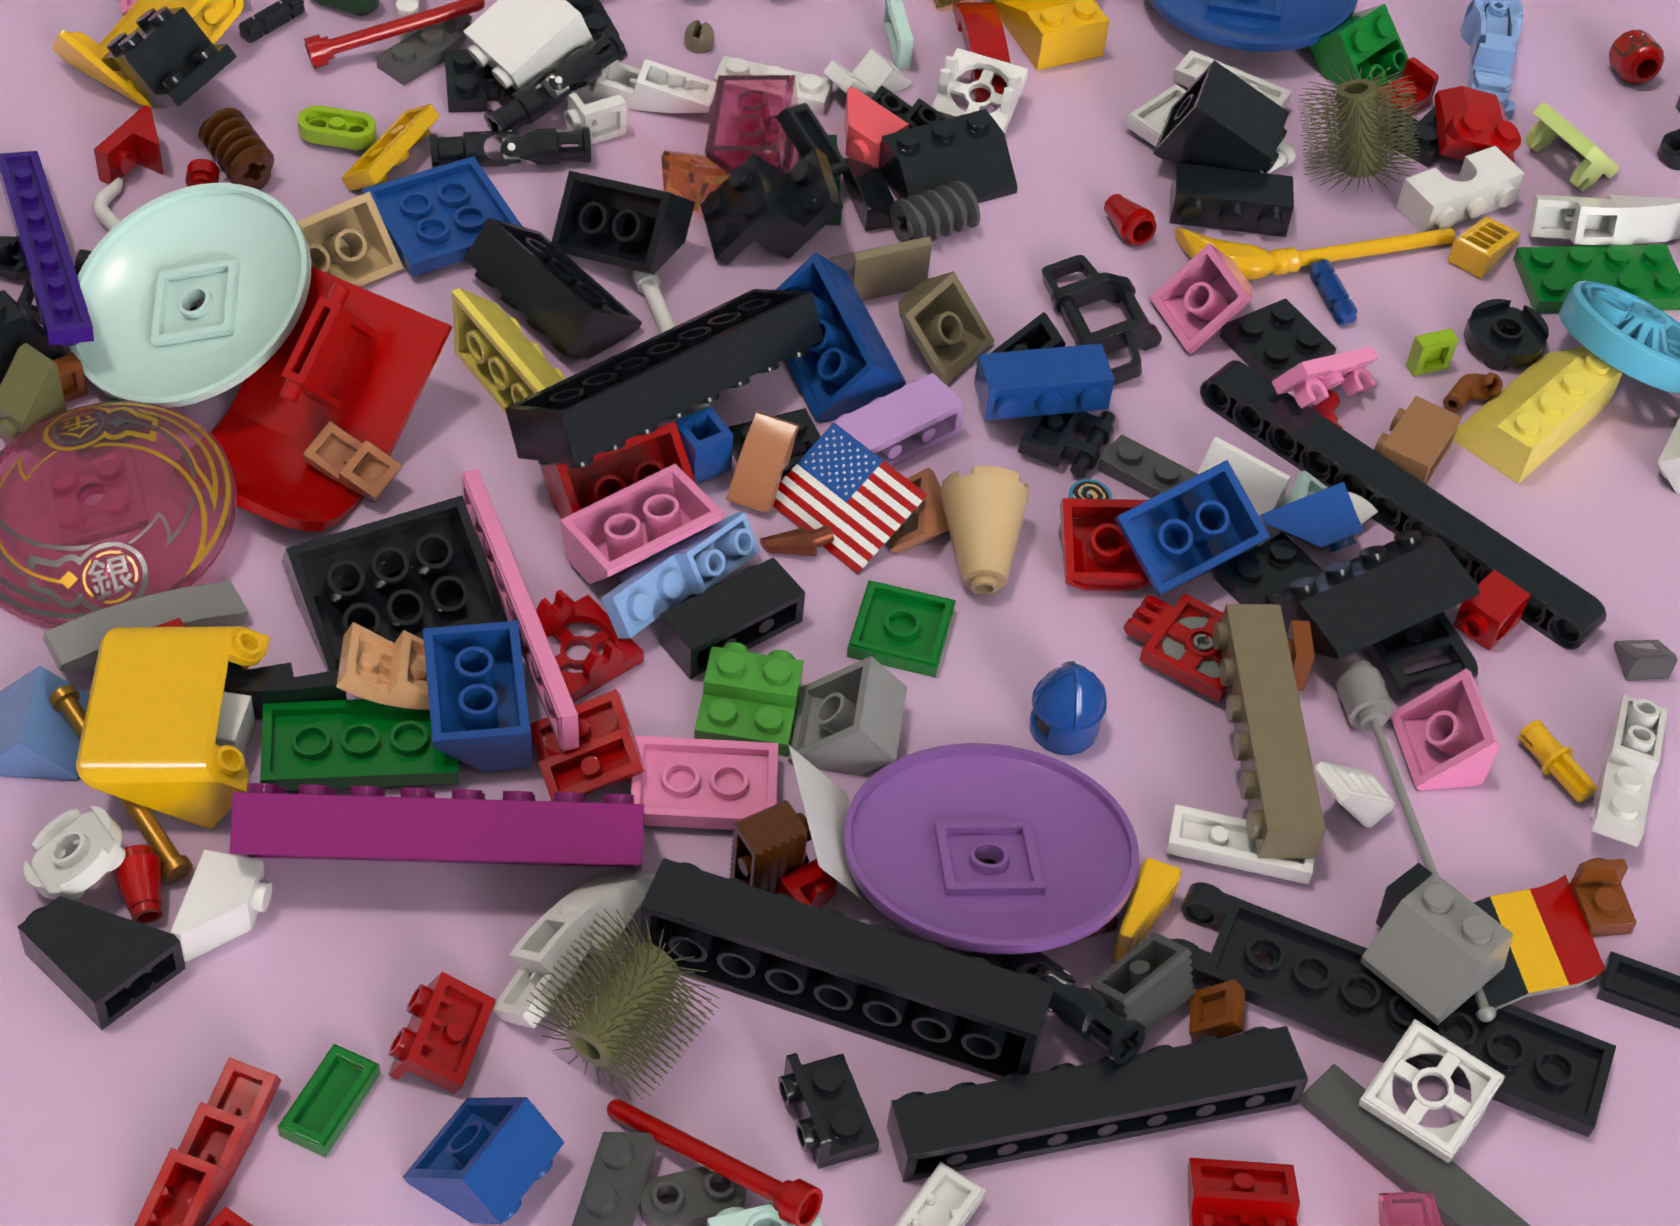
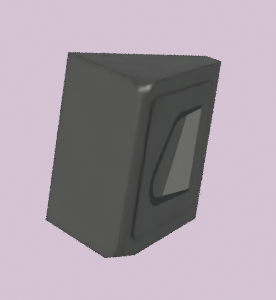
M1659 640L1615 641L1614 648L1626 680L1667 679L1670 677L1678 661L1675 653Z

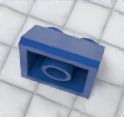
M527 1097L466 1098L403 1175V1178L409 1185L470 1223L501 1225L519 1210L522 1203L521 1198L531 1185L551 1169L553 1157L565 1142Z

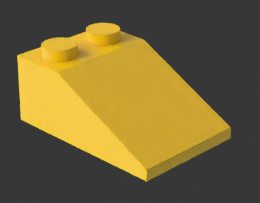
M990 0L997 9L1001 21L1037 71L1103 56L1110 20L1095 0Z

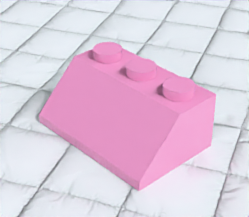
M673 464L561 519L560 525L566 559L589 584H592L664 550L725 519L724 512L676 464Z

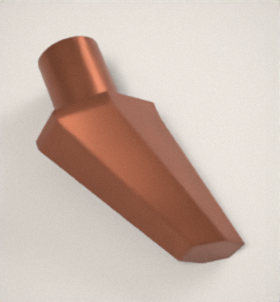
M825 525L810 532L801 527L759 539L761 546L768 553L817 556L816 548L833 542L834 536L830 527Z

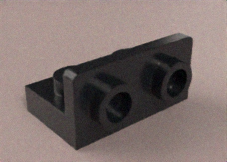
M797 1053L786 1055L784 1075L778 1077L780 1094L786 1107L794 1106L799 1119L796 1121V1132L800 1146L804 1152H812L817 1168H824L878 1152V1137L843 1053L803 1065Z

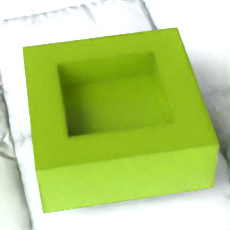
M1451 328L1415 336L1405 366L1413 377L1448 369L1459 340Z

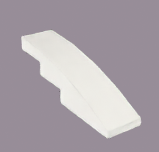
M648 59L644 60L641 69L615 61L602 70L600 77L587 86L572 91V93H577L581 100L587 102H595L621 94L627 102L628 110L659 113H708L718 83Z

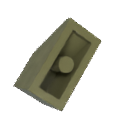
M25 343L18 348L0 385V438L9 445L15 444L30 455L46 443L43 437L45 428L54 419L66 413L67 409L57 363ZM68 414L61 417L51 425L48 431V437L50 440L54 438V426L57 423H59L57 425L58 427L64 424L65 422L69 421L65 420L61 422V420L68 418ZM57 427L55 429L56 436L58 435Z

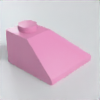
M1210 243L1150 297L1152 303L1190 354L1195 352L1253 299L1252 286L1233 260Z

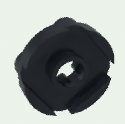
M1506 299L1484 301L1473 309L1464 329V338L1470 348L1483 358L1485 365L1492 370L1503 371L1507 367L1530 365L1542 357L1549 336V328L1546 321L1534 309L1524 305L1523 310L1510 307L1511 300Z

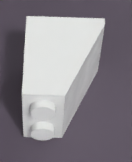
M498 0L463 31L471 45L467 50L472 58L482 67L488 64L493 68L492 74L503 87L508 89L512 86L516 90H519L547 70L552 68L559 69L568 55L581 46L587 48L594 43L581 13L566 0ZM543 82L537 85L535 90L543 87Z

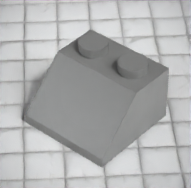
M870 656L801 687L790 746L819 770L859 776L896 761L907 686ZM789 750V755H788V760H787V761H789V762L793 765L792 758H791V754H790V750Z
M1433 873L1400 901L1363 954L1361 963L1438 1026L1504 969L1513 933L1439 875Z

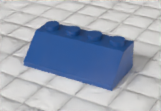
M815 252L776 289L811 291L814 295L824 340L808 347L809 352L797 358H787L785 361L816 421L822 423L835 420L843 414L851 413L870 404L878 397H884L902 388L906 384L902 373L846 270Z

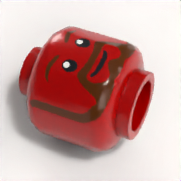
M1641 29L1630 30L1620 35L1614 41L1609 51L1611 66L1624 81L1630 84H1643L1653 79L1661 70L1665 60L1664 51L1649 33Z

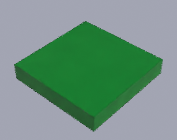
M868 580L848 644L846 657L863 660L872 656L883 666L936 678L955 611L956 600Z

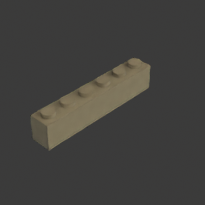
M1226 604L1221 622H1216L1214 625L1213 644L1215 650H1221L1222 654L1219 668L1220 683L1228 688L1226 718L1228 723H1234L1235 727L1232 744L1233 757L1235 761H1241L1242 766L1239 779L1240 796L1242 799H1247L1249 805L1246 818L1247 836L1249 839H1255L1258 858L1315 859L1326 830L1281 605Z

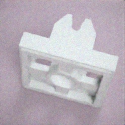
M957 48L953 57H946L945 69L941 68L938 93L932 107L948 119L987 109L991 105L1000 107L989 114L1005 134L1028 78V68ZM974 69L983 71L980 79L970 84L955 81L966 71ZM995 74L1001 76L1007 84L1003 95L996 93L991 85ZM975 88H984L990 92L991 96L987 101L978 103L970 99L969 93ZM951 93L965 97L968 105L966 112L953 102Z
M1414 1019L1361 1097L1358 1105L1449 1164L1458 1149L1466 1143L1472 1130L1476 1128L1489 1102L1503 1083L1505 1076ZM1418 1055H1437L1442 1057L1437 1067H1427L1421 1070L1406 1062L1407 1059ZM1457 1067L1465 1073L1470 1084L1471 1103L1454 1093V1083L1451 1076ZM1425 1076L1440 1078L1447 1086V1096L1437 1102L1424 1099L1418 1091V1081ZM1397 1077L1411 1085V1094L1414 1098V1102L1405 1115L1399 1110L1393 1098L1392 1082ZM1444 1107L1462 1118L1456 1123L1443 1128H1430L1419 1125L1428 1110H1438Z

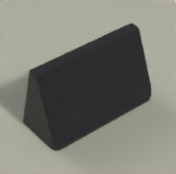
M845 158L844 160L849 168L843 173L842 179L865 231L892 227L890 209L894 198L881 170L857 160Z

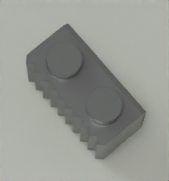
M1149 933L1150 938H1144L1143 943L1136 944L1137 948L1130 949V954H1123L1124 959H1117V964L1110 965V970H1103L1104 975H1097V980L1090 981L1091 989L1109 1000L1114 1005L1115 1012L1128 1021L1137 1020L1144 1025L1145 1034L1163 1019L1173 1014L1175 1009L1195 994L1192 990L1194 984L1191 981L1194 977L1190 973L1193 971L1190 966L1193 961L1189 957L1192 953L1187 947L1158 933Z

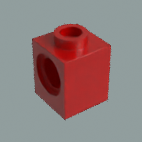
M1493 570L1478 584L1479 595L1461 603L1453 627L1488 651L1519 623L1531 594L1496 570Z

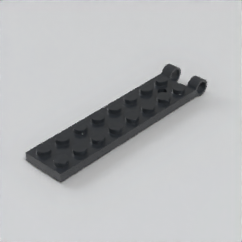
M1197 882L1190 885L1181 906V912L1184 917L1190 922L1203 927H1211L1216 924L1222 925L1211 953L1200 949L1190 941L1171 939L1187 947L1192 953L1189 956L1193 961L1190 964L1193 969L1190 973L1194 977L1191 980L1192 982L1196 981L1206 986H1213L1235 979L1245 989V1001L1387 1058L1393 1052L1414 1019H1416L1505 1076L1503 1083L1493 1096V1100L1589 1138L1595 1128L1616 1045L1511 1004L1496 1010V1016L1492 1021L1482 1022L1476 1016L1479 1007L1474 994L1437 1026L1361 963V958L1367 948L1224 893L1209 883ZM1254 956H1267L1271 960V965H1263L1257 962ZM1418 1055L1407 1059L1406 1062L1421 1070L1427 1067H1437L1442 1057L1437 1055ZM1457 1067L1451 1076L1453 1083L1471 1091L1465 1073Z

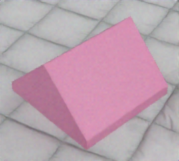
M1466 668L1394 710L1390 717L1415 788L1420 791L1483 785L1500 747L1473 675Z

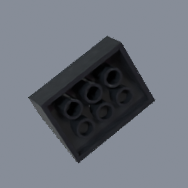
M462 495L286 548L282 564L292 593L327 672L339 670L343 637L353 622L395 643L403 630L423 639V628L508 621Z

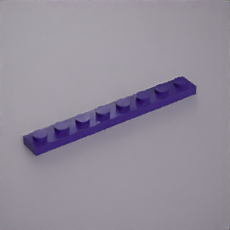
M38 151L1 153L0 181L48 345L73 346L80 342L94 341L91 318Z

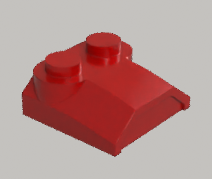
M1465 86L1437 91L1434 97L1439 155L1464 161L1465 156L1496 146L1515 164L1514 152L1521 145V136L1516 126L1508 121L1505 108L1495 94Z
M1062 498L1060 504L1061 523L1058 534L1062 542L1065 584L1084 591H1132L1152 586L1114 519L1118 515L1148 500Z

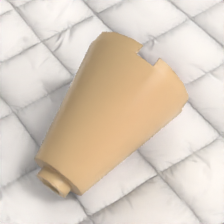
M998 466L972 467V474L959 477L958 470L945 478L941 486V501L961 580L966 588L977 595H992L1006 585L1029 499V486L1027 482L1023 485L1020 482V475L1018 473Z

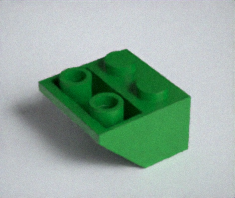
M1386 4L1354 13L1347 22L1318 39L1317 44L1310 46L1322 76L1339 84L1344 82L1338 76H1341L1346 82L1351 80L1349 73L1352 80H1355V77L1359 79L1360 70V79L1368 77L1367 80L1370 81L1382 72L1385 74L1379 80L1395 74L1376 83V85L1385 83L1390 79L1396 80L1403 75L1406 61L1409 59Z

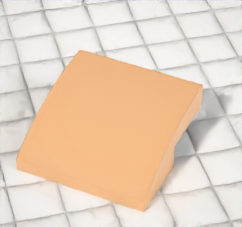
M353 622L343 637L336 687L360 698L388 706L430 710L424 640L403 630L396 642L393 643Z

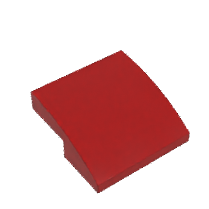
M617 689L575 705L578 713L579 748L568 751L560 749L548 717L530 724L531 735L540 758L538 764L551 801H553L554 792L584 793V796L645 772L626 708Z
M1189 1158V1226H1298L1297 1215L1300 1199L1294 1165Z

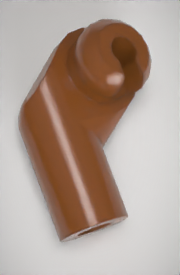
M1477 373L1466 374L1458 380L1445 396L1443 405L1447 410L1458 413L1468 401L1491 400L1501 392L1503 382L1495 373H1488L1486 375Z

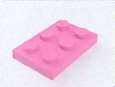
M635 735L645 772L632 777L631 794L634 795V804H644L645 826L733 830L734 822L777 804L779 743Z

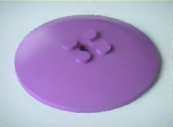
M962 743L937 746L917 751L889 763L871 776L857 791L848 808L843 832V851L850 874L860 891L881 913L903 928L933 942L966 951L988 954H1024L1046 951L1071 944L1094 933L1107 924L1128 900L1134 887L1139 864V849L1133 826L1123 808L1105 788L1080 770L1060 760L1028 749L999 744ZM985 858L992 859L996 864H985L979 860Z

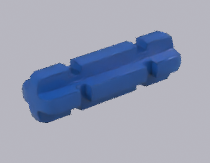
M1326 259L1320 262H1313L1310 266V277L1314 284L1318 286L1317 289L1327 307L1333 312L1332 315L1335 321L1341 326L1354 323L1357 320L1356 314L1358 310L1353 301L1348 299L1350 296L1338 275L1333 273L1335 270L1331 263Z

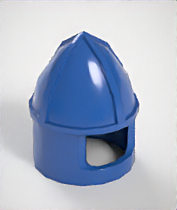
M1068 661L1063 663L1062 666L1051 670L1038 682L1032 694L1033 710L1030 715V732L1034 740L1045 750L1058 755L1070 756L1083 753L1094 744L1098 736L1101 720L1106 713L1107 698L1104 684L1093 672L1089 671L1085 666L1076 664L1075 661ZM1036 716L1048 726L1046 735L1039 731L1036 725Z

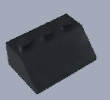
M986 109L882 136L878 168L881 170L889 189L897 200L907 199L908 196L914 194L920 195L922 191L934 190L937 186H947L949 182L956 180L964 181L970 185L978 203L1017 193L1018 186L1005 134Z
M569 171L551 242L567 255L654 275L685 243L695 202L666 191Z

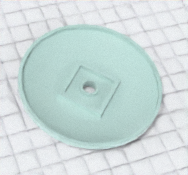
M198 184L166 193L151 200L114 226L97 244L82 266L77 277L93 325L94 341L80 342L70 346L71 353L74 352L82 363L83 374L99 390L123 403L146 404L160 408L181 407L210 399L231 389L255 373L277 352L292 332L305 306L311 281V257L306 237L300 225L288 209L278 200L265 192L241 184ZM205 298V301L200 308L194 311H189L192 307L196 305L199 299Z

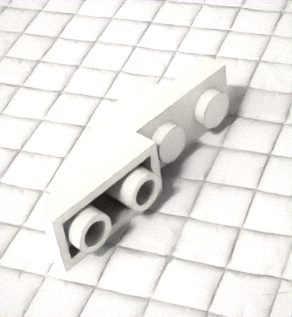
M1535 194L1528 232L1531 237L1570 239L1573 244L1636 245L1679 239L1680 198L1608 194V198L1603 199Z
M1627 695L1622 696L1607 744L1590 814V817H1593L1592 832L1638 847L1645 830L1653 776L1660 763L1668 709L1657 706L1646 699H1636Z
M620 868L581 885L549 909L525 933L508 955L520 968L495 1002L492 1009L495 1014L504 1022L534 1029L537 1024L532 1022L539 1023L542 1019L537 1015L544 1018L546 1014L536 1009L533 1004L546 1012L550 1010L539 1000L549 1006L552 1005L535 988L539 989L547 997L555 1000V997L540 985V982H542L557 995L559 994V991L547 982L543 976L562 989L563 985L555 980L548 971L552 972L560 981L566 984L568 980L553 969V966L561 973L563 972L568 978L573 976L568 970L561 967V964H564L575 974L577 970L568 964L561 955L565 956L573 965H577L578 968L580 963L576 962V959L566 952L569 951L573 956H577L580 961L584 957L575 952L574 948H578L584 956L592 957L587 951L580 948L581 946L574 940L577 942L579 940L587 950L590 949L592 953L599 956L594 948L588 946L590 944L580 938L582 936L588 942L591 941L595 947L604 951L600 945H597V941L586 935L587 933L583 929L588 933L591 932L598 941L610 947L601 936L593 933L594 930L589 927L592 925L602 936L604 934L607 939L613 941L602 928L592 922L594 921L593 918L602 927L604 925L610 933L618 937L614 930L599 916L602 918L604 916L612 927L616 930L618 928L619 932L622 933L623 930L614 920L617 922V918L623 929H625L627 925L620 915L628 924L632 918L630 912L634 916L641 908V904L655 875L653 873ZM604 909L614 918V920L604 911Z

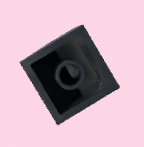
M1214 60L1171 107L1153 154L1159 158L1176 163L1267 173L1279 157L1276 149L1287 134L1284 126L1289 112Z

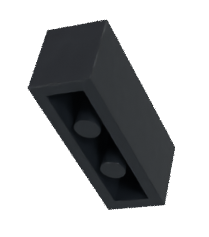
M1176 163L1170 189L1169 223L1286 237L1294 209L1293 176Z
M773 557L759 565L747 567L741 574L721 584L711 585L703 593L683 603L671 605L665 612L660 614L659 644L686 676L692 679L706 671L712 646L722 648L727 643L736 642L750 649L802 622L805 591Z

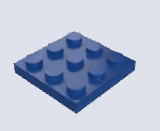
M474 156L362 189L363 194L370 191L396 252L412 277L465 261V256L488 218L522 226Z

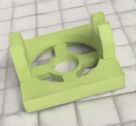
M1541 103L1535 109L1533 114L1540 120L1531 128L1524 143L1538 153L1546 148L1558 135L1581 154L1585 159L1577 166L1569 180L1580 191L1583 192L1592 186L1602 174L1611 179L1617 173L1619 166L1549 105Z

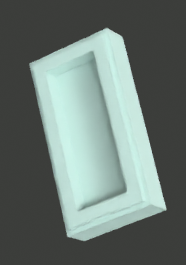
M885 0L883 25L894 65L899 70H910L914 39L903 1Z

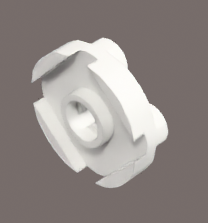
M90 806L94 812L84 814L77 808L69 810L52 820L36 836L31 846L37 852L32 859V864L25 859L23 872L28 883L43 897L57 899L59 896L78 901L85 890L95 884L106 872L113 871L122 864L126 855L125 849L121 846L122 831L117 822L104 809L98 806Z

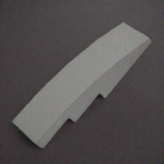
M223 581L182 587L110 606L45 631L43 640L59 671L95 668L100 642L106 633L113 628L155 627L176 618H180L185 627L242 626L245 624L249 611L232 582Z

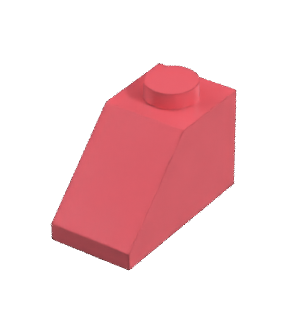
M851 86L847 89L844 114L845 155L851 159L878 168L882 136L907 130L909 124Z

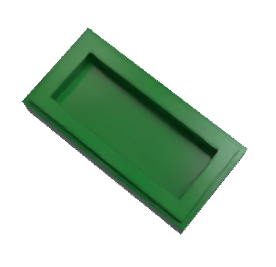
M333 1044L278 1125L279 1136L326 1157L381 1074L380 1064Z

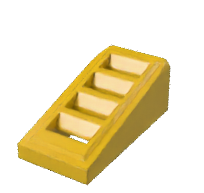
M1486 216L1463 232L1453 242L1447 261L1482 279L1519 240L1521 233Z
M1148 857L1143 861L1112 957L1114 962H1117V959H1124L1123 954H1130V949L1137 947L1136 944L1141 942L1173 900L1182 874L1180 868Z

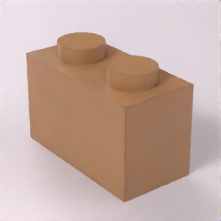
M1415 396L1406 410L1403 408L1398 409L1389 428V431L1392 432L1390 435L1383 432L1374 450L1427 485L1452 446L1462 416Z

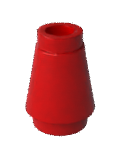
M1114 194L1106 200L1104 211L1126 243L1142 245L1154 236L1157 224L1154 214L1150 210L1123 197L1121 194Z
M132 845L124 848L126 851L125 859L118 868L110 872L131 914L132 920L146 924L158 920L163 915L161 858L154 853V849L149 845Z

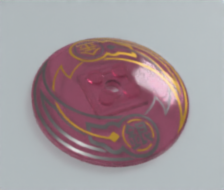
M133 401L104 402L74 408L36 424L25 433L23 432L0 451V607L20 619L55 628L89 613L129 600L192 586L204 575L224 548L235 520L237 509L236 481L229 459L222 446L206 428L189 416L164 406ZM104 494L102 500L96 504H83L91 495Z

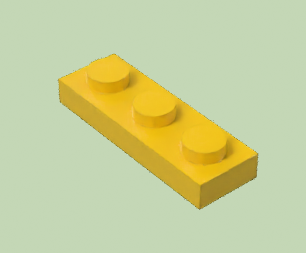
M432 104L405 110L341 177L349 191L371 187L387 181V173L391 168L401 164L409 157L408 150L414 144L428 137L430 134L429 128L440 117Z

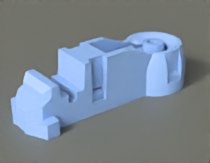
M1473 0L1467 8L1460 30L1463 40L1470 46L1467 87L1495 94L1504 106L1507 118L1512 119L1515 102L1508 100L1513 82V77H1510L1517 54L1515 47L1523 27V5L1519 0Z

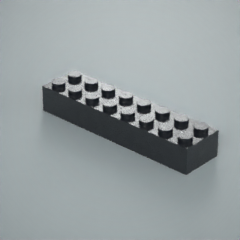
M753 289L505 407L518 458L537 460L540 465L562 463L571 469L587 466L593 462V456L601 452L618 450L626 445L625 440L635 435H645L656 431L658 423L666 419L683 417L689 413L690 407L720 398L719 393L725 389L744 386L750 382L749 377L757 373L774 371L780 367L779 362L787 358H797L809 352L808 347L824 340L813 292Z
M666 858L662 859L641 904L640 932L645 942L648 943L647 919L653 945L659 947L664 929L660 949L664 946L663 951L667 953L676 946L668 954L673 960L680 957L695 956L694 958L675 961L678 967L707 971L679 969V971L695 972L683 974L715 985L714 987L995 1080H999L1011 1073L1030 1074L1041 1041L1055 986L1054 984L1042 981L1033 974L1017 973L992 965L989 961L980 957L964 956L943 949L940 945L931 941H918L894 933L891 929L882 925H869L847 918L836 910H823L798 902L786 894L767 892L749 886L740 879L724 878L703 871L691 863H678Z

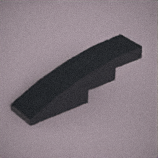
M228 661L224 692L251 696L255 720H262L263 703L347 700L346 692L336 687L339 670L294 677L291 662L243 670L242 666Z

